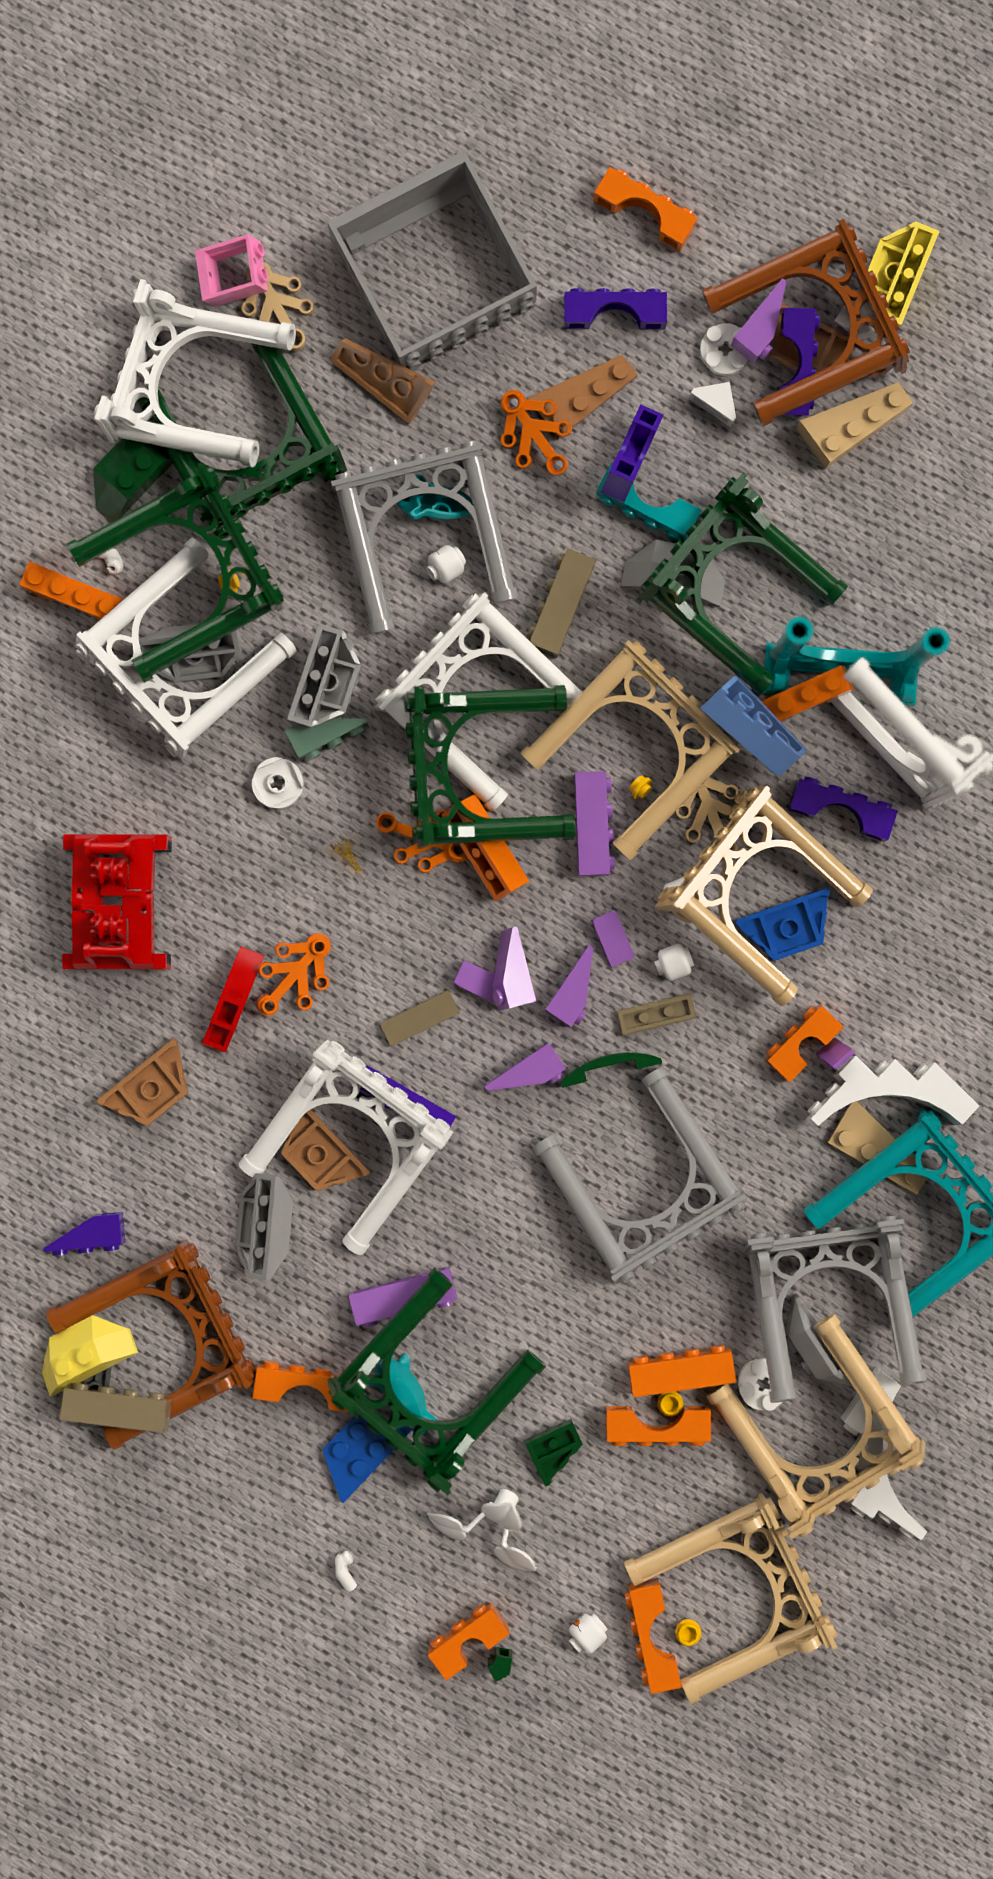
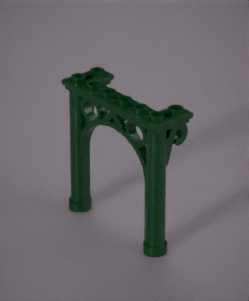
M251 343L288 410V426L282 441L270 455L256 463L254 467L249 466L237 470L213 468L219 479L218 492L226 480L239 483L238 490L227 496L233 509L229 510L233 519L243 517L256 506L267 504L271 498L279 494L288 493L297 484L312 480L320 472L324 481L327 482L329 480H336L335 475L348 471L338 445L334 446L280 348ZM158 389V401L162 413L170 421L176 423L165 403V398ZM142 397L138 399V404L142 411L146 410L151 404L149 398ZM156 414L150 419L151 423L163 425ZM297 423L306 439L294 437ZM302 446L305 448V453L302 457L294 461H289L285 458L289 447ZM165 447L182 481L197 476L195 469L199 468L198 464L201 461L195 457L193 452ZM280 460L285 469L273 475L274 470L278 467L277 462ZM247 478L249 482L259 481V483L247 488L243 479ZM207 495L201 498L211 502ZM205 506L197 507L202 516L200 520L204 527L210 526L213 522V515L210 510ZM220 518L216 530L208 533L210 537L215 534L221 540L230 536Z
M204 462L199 463V468L195 469L197 476L183 481L174 489L78 541L74 539L66 543L77 565L81 567L148 529L160 525H176L197 534L214 552L221 568L223 580L222 594L216 609L203 622L131 660L144 683L153 679V675L268 612H273L274 610L279 612L282 610L283 594L277 584L271 585L268 580L271 576L264 564L259 566L255 559V556L259 555L252 541H245L242 533L246 531L239 518L233 519L229 510L233 509L226 495L220 496L217 490V486L220 485L217 475L211 466L206 468ZM207 495L211 502L201 498ZM190 505L187 510V520L168 517ZM205 506L210 510L213 515V522L210 526L200 527L193 523V512L197 507ZM219 518L230 535V540H221L215 534L212 537L207 534L216 530ZM219 547L226 548L224 551V557ZM237 549L248 569L234 567L228 572L227 566H232L230 562L231 554ZM241 573L248 578L251 584L248 593L239 595L230 589V580L235 574ZM257 585L261 593L254 596ZM228 596L236 599L237 601H244L241 604L222 613L226 606Z
M743 472L738 479L732 477L715 497L718 501L713 507L709 504L700 515L703 518L701 523L698 525L694 522L685 533L688 536L686 541L683 543L679 540L671 549L670 553L673 554L671 559L668 561L664 558L639 589L643 592L637 600L640 602L644 600L646 603L651 601L751 687V691L759 697L773 682L775 676L716 627L708 618L703 608L701 583L705 570L712 559L721 552L735 546L748 545L759 547L777 558L830 605L837 601L848 585L841 579L837 580L766 518L759 510L763 506V500L760 495L750 488H744L749 481L746 479L747 475ZM722 522L731 523L735 529L734 538H723L718 532V526ZM743 527L754 536H742ZM710 529V536L714 543L711 545L699 543V540ZM689 553L693 555L695 560L693 568L686 565L679 566ZM679 574L689 576L692 582L690 590L686 591L679 582L675 581ZM691 597L693 609L685 602V599Z
M553 685L552 688L445 693H425L424 689L414 686L407 693V697H404L405 713H409L410 723H406V738L411 739V749L407 750L408 765L413 766V775H409L410 791H414L415 801H411V816L416 817V826L412 828L413 843H417L418 849L439 844L550 838L574 840L575 821L573 814L499 819L478 816L468 810L455 795L447 768L448 752L452 739L466 721L482 714L565 711L567 707L565 685ZM446 713H466L454 725L451 724L446 716L442 715ZM423 714H429L423 722ZM432 720L441 721L448 732L440 742H435L429 737L428 724ZM424 742L431 748L442 746L441 752H436L434 760L426 764ZM439 763H440V772H439L438 770L434 769L436 766L439 765ZM426 775L434 777L438 786L443 785L444 790H435L428 797ZM439 795L445 796L452 804L448 816L444 818L436 816L433 811V800ZM457 811L473 821L449 823Z
M434 1267L428 1274L429 1278L338 1377L335 1376L333 1379L329 1377L327 1384L330 1389L328 1393L332 1396L331 1401L341 1411L346 1409L358 1419L362 1416L368 1422L366 1425L376 1435L382 1433L387 1438L385 1440L392 1449L395 1451L400 1449L405 1453V1459L412 1466L416 1467L419 1465L424 1469L423 1474L429 1479L427 1483L436 1492L441 1490L448 1496L451 1493L450 1488L452 1486L450 1479L460 1472L465 1463V1459L462 1456L531 1379L546 1368V1365L527 1349L470 1412L453 1420L436 1421L426 1419L406 1408L392 1389L389 1373L390 1363L400 1343L454 1285L449 1278ZM382 1360V1376L369 1375ZM378 1383L384 1385L385 1392L383 1397L379 1400H372L365 1395L364 1390L368 1384ZM388 1404L392 1411L390 1419L387 1420L376 1409ZM402 1426L415 1427L412 1435L413 1441L401 1432L399 1428ZM458 1429L446 1442L443 1431ZM425 1430H437L439 1441L436 1445L427 1447L419 1441L420 1434Z

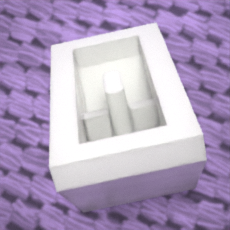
M730 382L698 387L692 390L689 400L731 428L736 419Z

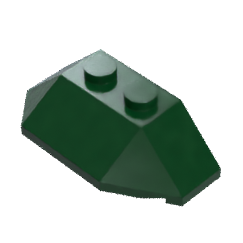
M121 438L93 468L96 508L111 522L124 516L173 464L165 447Z

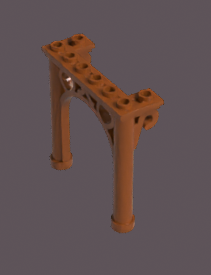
M844 219L839 220V225L835 226L834 231L716 287L709 286L702 290L705 302L711 314H714L779 283L782 278L786 280L793 277H808L829 286L840 297L846 307L850 320V336L843 354L830 367L753 402L754 409L762 426L772 423V419L867 375L870 378H876L887 373L892 368L895 373L901 372L903 374L906 372L907 362H909L907 354L910 353L908 344L904 338L900 340L897 333L899 330L898 323L895 317H890L886 310L889 307L887 299L883 293H878L876 288L878 285L877 278L873 270L868 271L865 265L868 262L866 254L862 248H857L855 243L857 240L856 233L852 225L847 226ZM836 260L843 262L847 269V273L841 278H834L827 274L828 265ZM817 262L818 266L822 267V270L820 271L814 268H809L807 266ZM853 273L861 291H854L846 285L851 280ZM866 302L874 318H861L860 309ZM866 325L873 327L878 336L876 341L866 344L858 339L857 334L861 327ZM883 338H884L886 344H884V345L881 346V344H882V342H883ZM854 347L867 352L848 361Z
M187 1240L181 1242L175 1249L60 1307L54 1306L46 1310L48 1322L54 1332L58 1334L66 1328L134 1295H155L177 1307L185 1316L193 1331L196 1342V1361L188 1381L180 1389L165 1396V1399H172L170 1419L237 1385L239 1388L244 1387L245 1389L250 1387L256 1373L254 1363L251 1359L246 1360L242 1352L245 1350L242 1339L239 1335L235 1337L231 1329L234 1324L230 1315L227 1312L223 1313L219 1305L222 1303V1299L216 1289L212 1291L208 1283L211 1280L209 1272L205 1266L200 1267L196 1259L199 1257L196 1246L193 1243L189 1244ZM169 1276L165 1283V1290L148 1286ZM183 1277L186 1279L191 1289L188 1297L180 1298L172 1294V1281L174 1278ZM198 1293L206 1311H199L193 1305L188 1307L185 1303L193 1300ZM197 1319H202L200 1324H198ZM209 1321H212L220 1339L213 1337L204 1342L203 1337L207 1336L206 1326ZM215 1344L219 1346L224 1355L223 1363L213 1365L204 1359L205 1349L208 1345ZM231 1359L233 1365L228 1367L227 1365ZM202 1367L210 1372H216L194 1384ZM112 1426L103 1427L106 1440L113 1450L124 1446L126 1441L146 1432L144 1430Z

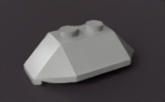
M655 540L625 561L620 587L642 591L639 588L664 558L668 561L671 559L673 554L670 551L676 543ZM689 553L679 566L686 565L693 568L695 563L693 555ZM713 560L709 563L703 575L701 601L703 604L720 607L725 580ZM679 574L675 578V581L679 582L686 591L691 589L692 582L689 576Z
M199 623L167 627L140 638L139 645L142 654ZM237 630L158 672V674L173 682L224 676L242 652Z
M322 624L318 625L287 721L314 728L346 714L361 664L344 631Z
M256 1173L253 1180L240 1195L236 1250L245 1268L244 1273L249 1278L269 1281L289 1252L293 1200L279 1176Z
M795 1294L792 1296L785 1330L789 1337L786 1340L787 1345L793 1354L799 1352L803 1359L799 1363L808 1376L813 1374L818 1380L853 1387L828 1348L813 1329L817 1324L816 1320L800 1296Z

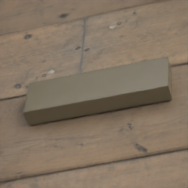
M448 990L380 1023V1026L390 1046H393L460 1012Z
M691 993L616 1011L621 1036L697 1018Z

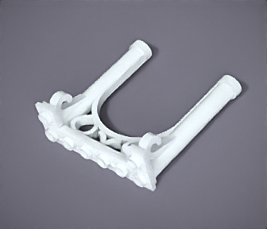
M140 279L138 288L133 292V303L140 313L138 325L134 326L133 340L131 346L126 350V361L123 370L118 374L116 391L112 394L110 400L107 396L102 395L100 403L96 405L94 410L95 421L110 443H116V440L120 441L123 438L238 461L242 465L254 467L259 457L258 441L185 427L170 421L162 413L158 401L160 375L173 353L193 339L215 336L291 350L296 338L295 325L285 322L276 324L191 308L175 303L176 299L170 293L162 290H153L146 280ZM174 326L188 328V330L178 334ZM160 332H171L172 340L163 346L155 345ZM151 349L154 355L149 361L146 362L149 351ZM141 377L145 379L144 385L147 389L137 388ZM139 398H149L151 404L146 410L141 413L133 412L135 402ZM156 414L163 425L147 421Z
M190 538L184 544L182 550L92 628L83 633H77L75 645L77 655L84 662L89 661L103 676L108 674L114 681L112 683L113 687L121 695L126 694L132 700L130 704L139 714L144 713L150 719L148 723L152 729L158 734L162 732L165 735L166 750L173 757L178 756L181 760L186 756L189 745L281 662L286 658L290 659L297 652L294 644L284 634L279 633L225 683L211 691L199 693L187 692L172 687L156 674L153 675V679L146 683L143 682L139 675V679L135 683L123 671L124 668L133 666L132 659L142 655L138 632L140 622L145 613L196 567L209 558L205 548L195 538ZM134 619L131 637L122 634L116 635ZM117 642L131 645L133 657L128 661H121L112 652V646ZM107 644L105 651L102 647ZM153 690L160 693L162 690L166 693H163L160 697L157 707L144 691ZM172 697L182 699L185 713L180 717L172 716L164 707L166 699ZM207 700L190 715V701Z
M484 592L479 595L475 593L464 602L462 607L465 610L461 614L458 612L448 622L451 627L445 634L440 631L430 643L433 647L427 653L422 651L413 660V663L416 665L410 672L405 669L395 681L398 685L391 690L385 689L375 699L378 704L374 708L384 713L387 712L406 730V723H410L409 713H405L404 699L402 698L406 692L409 693L414 686L428 684L431 686L433 693H442L446 683L459 667L473 658L487 654H500L516 660L545 688H552L553 685H565L567 707L582 691L489 603L488 595ZM474 618H476V619L480 622V624H479V623L470 624V623L474 620ZM478 629L482 632L484 638L481 649L469 650L464 645V637L470 630ZM489 632L506 648L488 647L490 641ZM458 637V648L466 655L463 657L460 654L454 657L444 656L442 653ZM434 662L438 666V675L435 678L440 680L438 685L431 679H419ZM445 664H452L446 671ZM432 720L434 727L428 724L429 737L435 742H440L445 738L446 734L440 721ZM424 742L425 748L434 757L437 751L441 752L442 746L431 748ZM451 742L447 760L448 770L484 803L483 806L490 813L493 812L506 799L508 794Z
M863 658L842 677L849 684L852 683L918 752L922 759L910 752L906 753L850 692L827 702L828 704L832 703L921 798L920 801L923 803L921 806L924 809L930 806L935 808L960 795H964L974 786L972 780L978 774L983 777L993 768L991 763L993 761V753L990 754L988 751L982 753L981 742L976 737L966 735L956 741L957 747L964 745L971 747V753L966 754L941 738L932 736L868 668L870 665Z
M327 1039L313 1053V1064L249 1154H245L240 1160L239 1167L251 1177H254L256 1173L263 1174L270 1161L303 1115L316 1106L329 1103L345 1104L369 1115L382 1128L390 1142L393 1165L386 1183L342 1240L350 1251L357 1255H363L369 1248V1242L435 1152L444 1147L453 1131L450 1130V1126L442 1119L436 1120L428 1114L429 1111L426 1107L409 1100L403 1090L393 1088L387 1084V1080L381 1074L368 1070L362 1060L345 1053L344 1048L335 1041L330 1042ZM341 1076L350 1081L353 1086V1092L349 1095L338 1094L334 1086L335 1077ZM326 1081L329 1095L313 1099ZM360 1085L375 1096L372 1098L361 1096L360 1099L355 1098L359 1094ZM385 1104L399 1113L390 1122L387 1121L389 1115L385 1111ZM399 1121L407 1123L413 1128L414 1137L412 1139L398 1138L395 1132V1123ZM414 1146L401 1163L400 1147Z

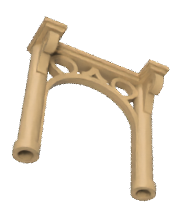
M628 640L625 643V648L537 740L530 747L526 746L520 754L539 771L546 764L545 762L596 710L607 704L630 702L644 706L656 713L667 724L674 735L679 752V764L675 778L668 788L613 842L631 861L638 854L637 850L730 755L737 753L740 748L737 746L739 742L728 732L724 734L718 728L720 725L700 710V707L703 705L693 695L689 698L681 692L684 687L674 677L669 680L662 673L665 668L655 658L650 661L644 656L647 651L637 641L632 644ZM639 665L644 671L632 670ZM634 676H642L649 682L651 690L647 696H632L629 682ZM625 679L624 688L626 695L607 697ZM655 682L673 699L672 701L660 703L655 700L654 704L647 701L652 699L655 694ZM681 706L697 724H686L681 727L679 732L676 725L680 723L677 720L676 714ZM671 709L670 717L663 710ZM694 728L703 735L705 741L700 749L694 750L684 747L683 734L687 729ZM709 735L715 740V742L711 746H709ZM685 754H702L684 773Z
M766 785L749 790L744 789L736 796L734 800L736 803L731 810L733 812L729 817L731 821L726 827L723 826L714 836L716 840L711 846H707L700 853V860L695 867L692 866L683 875L685 880L681 885L667 887L659 894V902L655 905V908L663 911H672L683 922L692 923L767 990L779 1006H784L795 996L798 987L737 932L730 918L728 907L729 892L733 879L740 867L752 855L763 849L781 847L799 855L854 907L861 906L870 897L873 888L865 881L861 882L770 797L772 794L769 792L770 788ZM754 823L760 824L763 828L762 841L757 844L752 843L748 838V831ZM772 828L785 840H771ZM739 837L742 845L748 849L740 848L735 852L731 851L730 847ZM720 860L723 864L721 874L724 875V878L719 874H710ZM710 880H714L719 887V896L712 901L706 900L703 895V889ZM718 905L720 920L707 907Z
M835 1313L819 1321L813 1329L858 1392L866 1412V1424L859 1441L842 1458L826 1465L814 1467L790 1463L781 1458L771 1448L729 1384L719 1385L706 1395L711 1405H715L779 1499L780 1509L789 1520L788 1535L791 1539L796 1536L802 1538L813 1530L812 1526L817 1516L820 1514L823 1516L830 1514L836 1509L835 1505L843 1500L845 1503L853 1500L858 1495L857 1492L864 1487L867 1489L874 1487L880 1482L879 1478L885 1474L891 1476L900 1469L904 1471L908 1467L910 1470H913L923 1463V1458H925L926 1442L923 1438L920 1440L918 1436L914 1435L839 1325L841 1322ZM873 1412L886 1431L871 1430ZM868 1438H883L888 1444L887 1450L879 1455L870 1454L866 1449ZM861 1452L862 1457L873 1464L857 1473L855 1466L860 1460L858 1454ZM785 1471L801 1475L797 1488L793 1485ZM830 1473L831 1477L842 1476L847 1480L830 1490V1478L827 1474ZM807 1476L819 1477L823 1480L825 1487L816 1494H809L804 1490L803 1483Z
M762 1492L758 1494L759 1497L755 1498L754 1502L635 1560L631 1558L624 1561L634 1586H637L709 1550L720 1548L732 1549L747 1555L755 1561L770 1582L774 1608L767 1631L754 1644L680 1679L691 1705L700 1701V1697L797 1650L800 1654H805L817 1649L822 1643H824L826 1649L830 1647L833 1650L838 1648L834 1641L838 1635L828 1616L822 1617L819 1607L823 1605L816 1591L811 1593L807 1586L811 1580L805 1568L799 1569L796 1560L800 1559L794 1545L788 1546L784 1538L788 1535V1532L782 1520L777 1522V1519L781 1518L771 1497L766 1499ZM740 1532L744 1534L743 1544L732 1540H725ZM754 1532H762L766 1535L768 1547L764 1551L757 1552L749 1548L750 1536ZM775 1544L785 1562L784 1565H775L769 1559L766 1562L763 1560L772 1555ZM773 1573H774V1574H778V1576H777V1581H776V1579H775ZM791 1575L800 1595L787 1592L780 1596V1593L784 1592L785 1580ZM789 1600L796 1601L801 1608V1614L795 1620H789L781 1614L784 1603ZM808 1613H809L811 1619L808 1620V1621H806V1620H807ZM780 1622L792 1628L774 1637Z

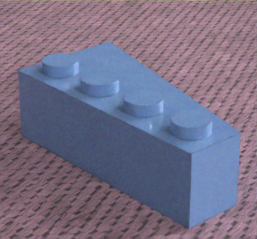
M737 675L731 678L700 707L702 711L778 777L807 751Z

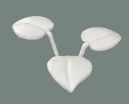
M501 1489L494 1503L484 1504L482 1512L468 1526H462L461 1522L452 1517L427 1512L430 1521L440 1532L458 1540H464L467 1536L466 1533L486 1516L504 1528L501 1542L502 1547H496L494 1550L496 1556L511 1568L521 1571H536L535 1563L525 1552L509 1547L507 1544L508 1532H520L522 1528L520 1517L515 1507L519 1498L513 1492Z

